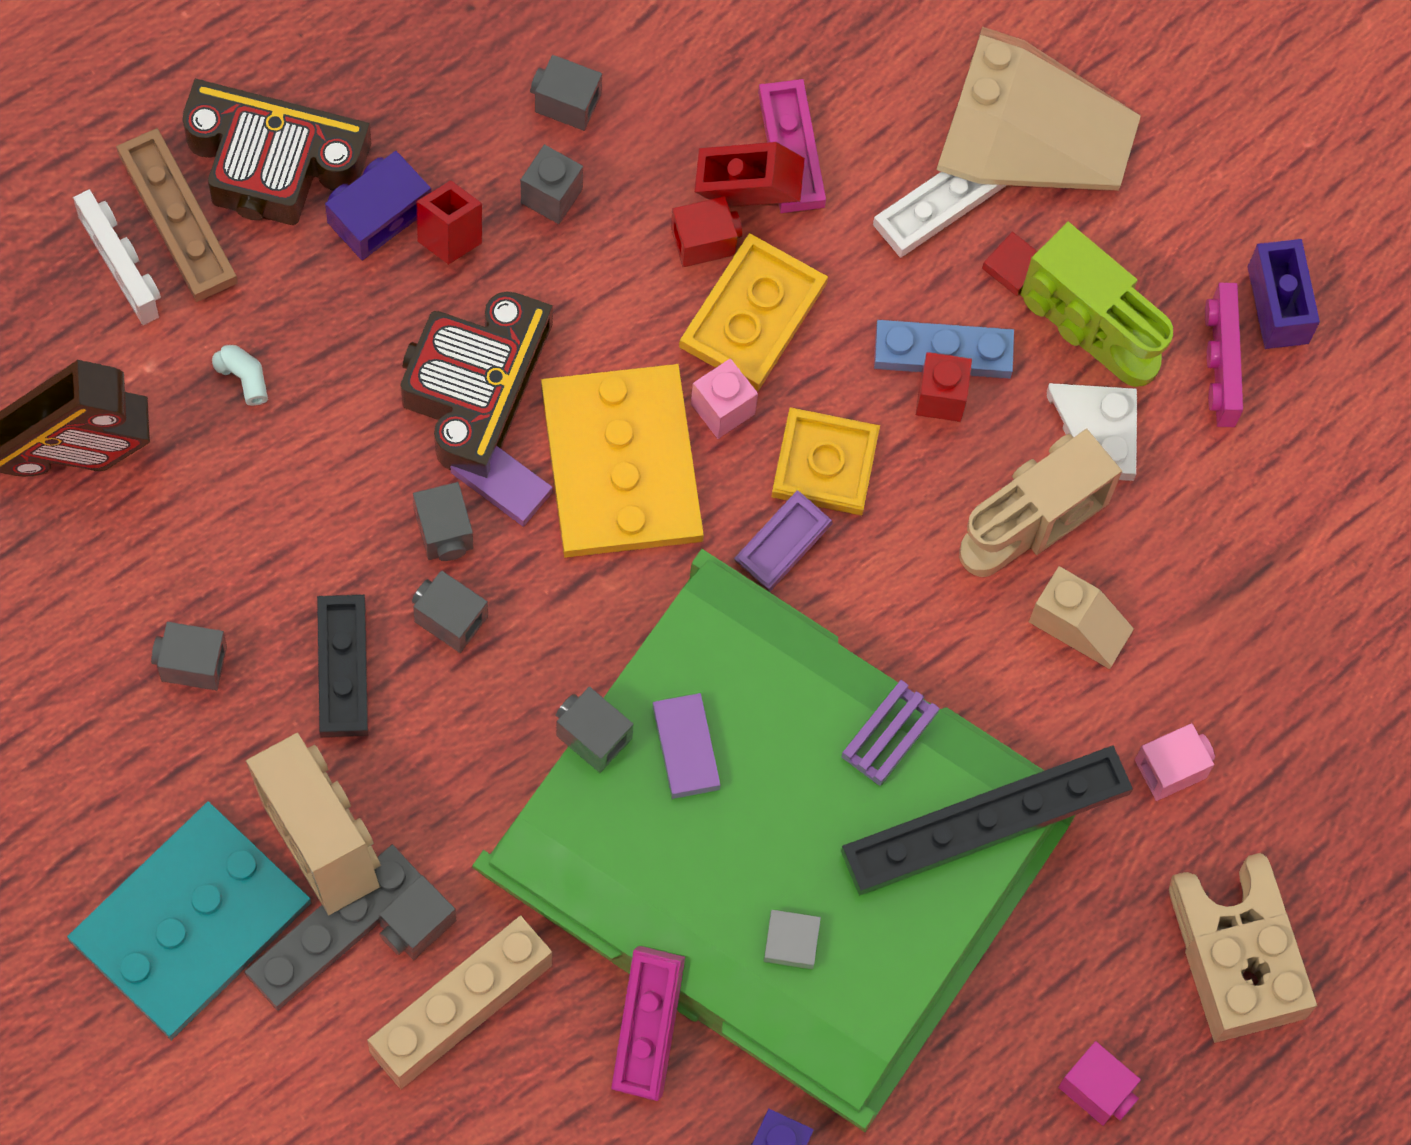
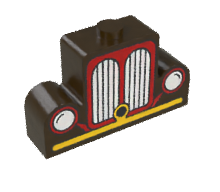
M196 78L183 111L182 121L188 147L194 154L200 157H215L208 177L212 203L218 207L234 210L240 216L257 221L265 218L288 225H296L299 222L313 178L318 177L319 182L325 188L332 191L343 184H352L361 177L372 144L370 123Z
M501 292L493 296L486 304L485 327L440 311L431 312L418 344L411 342L407 348L402 365L406 372L400 386L404 408L438 420L434 431L435 451L437 459L442 466L451 470V466L485 478L488 477L490 460L496 446L502 449L552 328L553 305L515 292Z
M76 360L0 411V473L22 477L42 475L51 469L50 463L93 471H105L150 443L148 397L125 392L124 372L120 369L87 361Z

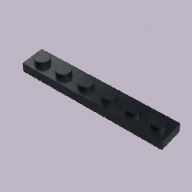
M1112 745L842 846L841 853L860 896L1131 794L1133 788L1115 747Z

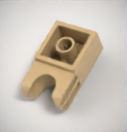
M1087 428L1075 437L1070 433L1061 437L1050 447V454L1038 463L1034 459L1024 463L1012 475L1014 480L979 504L972 511L967 523L968 533L964 536L959 549L960 562L968 572L979 577H987L995 574L1030 548L1038 555L1109 505L1122 470Z
M1261 853L1249 855L1239 871L1243 899L1242 903L1235 906L1225 907L1209 899L1195 874L1189 872L1175 874L1170 881L1169 893L1186 945L1185 953L1214 1043L1304 1020L1317 1007L1270 862ZM1245 971L1253 973L1258 978L1259 982L1256 986L1253 985L1252 979L1244 980L1242 975Z

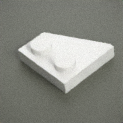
M1049 383L1047 399L1050 404L1054 403L1064 423L1063 430L1065 434L1070 433L1075 437L1087 428L1122 470L1119 480L1134 481L1137 456V389Z

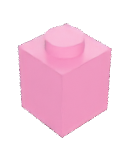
M730 358L693 383L691 405L717 439H719L755 415L758 393Z
M1191 723L1141 746L1135 762L1155 800L1158 801L1206 779L1214 766L1213 760L1215 755L1207 737L1204 734L1198 735L1194 725Z

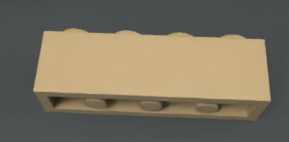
M520 915L367 1040L370 1054L400 1090L403 1089L552 966V951Z

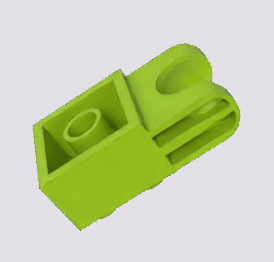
M1068 221L1031 258L1021 291L1025 304L1034 314L1040 317L1045 316L1058 327L1061 336L1068 343L1074 346H1081L1127 385L1133 387L1144 386L1153 381L1158 375L1162 360L1161 353L1168 348L1173 337V325L1170 319L1135 290L1138 280Z

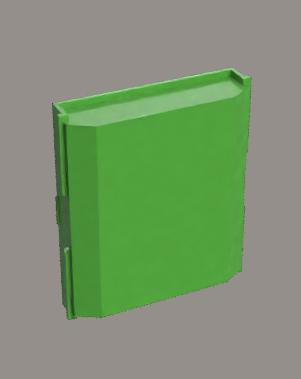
M701 549L691 563L688 582L604 696L607 702L634 724L632 740L601 773L568 746L491 854L483 850L472 865V868L628 974H630L633 950L637 946L684 956L685 963L677 1006L678 1012L691 1021H700L866 1132L1076 815L859 896L841 853L843 845L1045 770L945 707L939 709L938 714L883 784L879 786L841 758L842 752L898 682L838 644V636L704 549ZM701 693L721 785L720 790L672 799L652 708L653 702ZM903 699L899 700L856 755L863 759L907 702ZM915 709L871 766L877 770L880 769L922 716L919 711ZM771 910L821 917L813 969L764 962Z

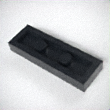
M365 594L317 596L320 738L368 736Z

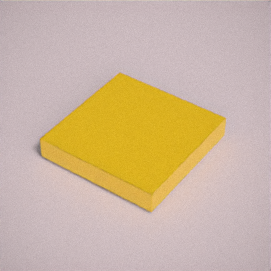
M790 407L771 497L788 501L798 490L817 507L862 516L880 425Z

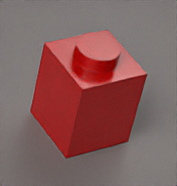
M450 180L417 201V241L445 263L451 264L482 244V203Z
M725 196L672 208L671 230L682 267L735 255L737 238L743 236L742 225L738 212L736 210L730 212Z
M926 352L921 371L915 415L961 422L967 402L972 359Z

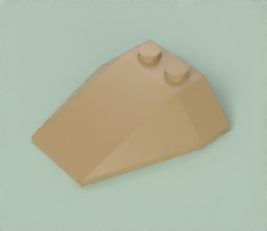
M982 27L936 170L978 184L1119 191L1141 116L1025 40Z

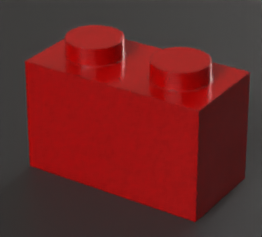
M778 142L699 148L694 192L709 200L725 196L728 207L800 202L805 158Z

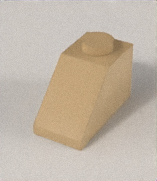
M1058 566L1036 602L1029 623L1108 669L1112 667L1134 630L1100 589Z

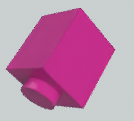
M1095 1041L1064 1077L1058 1088L1104 1126L1112 1115L1121 1121L1138 1101L1139 1098L1133 1093V1090L1141 1079Z

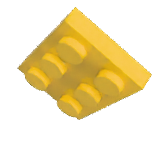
M749 233L681 337L679 348L715 368L731 358L753 388L759 391L827 285L828 276Z

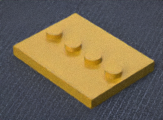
M679 364L541 379L564 558L703 542L704 534Z

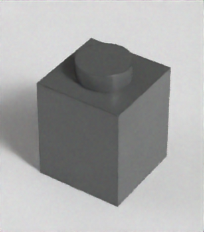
M552 54L546 69L539 67L531 84L530 93L535 94V112L585 131L602 94V73Z
M544 144L520 179L521 204L560 224L583 190V165Z
M459 482L413 493L414 512L428 560L439 558L441 561H451L464 556L466 551L473 549V532Z
M442 570L433 582L429 579L425 580L417 589L412 599V603L415 604L413 606L414 622L459 653L463 651L488 618V601Z
M167 622L164 637L156 636L151 658L152 664L157 665L161 681L218 691L227 649L224 631Z
M590 686L580 697L576 694L568 697L556 713V717L559 718L556 721V736L599 773L606 768L633 738L634 724Z
M421 875L379 914L380 926L384 929L379 935L396 954L400 955L405 951L415 960L456 922V909Z

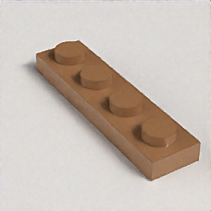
M158 128L116 146L125 169L195 301H201L238 284L237 276Z

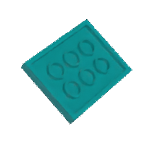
M207 801L84 919L67 938L79 952L172 1041L312 903L310 897Z

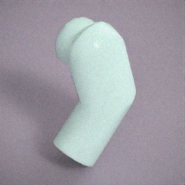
M224 345L221 351L214 353L212 365L216 372L223 375H228L232 372L241 379L247 405H260L268 401L262 365L256 358L237 345Z

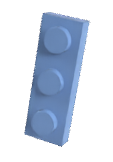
M877 320L874 369L921 372L926 352L971 358L970 376L1010 379L1013 372L1014 329Z

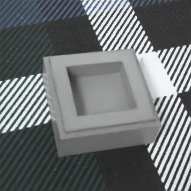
M771 910L764 962L813 969L821 917Z

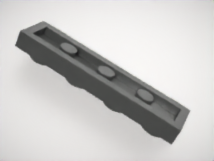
M393 844L378 856L381 866L375 869L380 888L329 916L321 905L245 970L246 977L277 1011L380 923L379 914L421 876Z

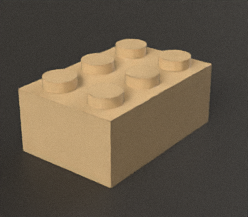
M297 732L246 760L264 809L328 916L380 888L375 869L380 867L381 864L371 846L374 844L363 821L360 818L357 820L353 818L348 809L351 807L350 802L338 781L331 782L326 773L328 771L327 764L316 745L307 748Z

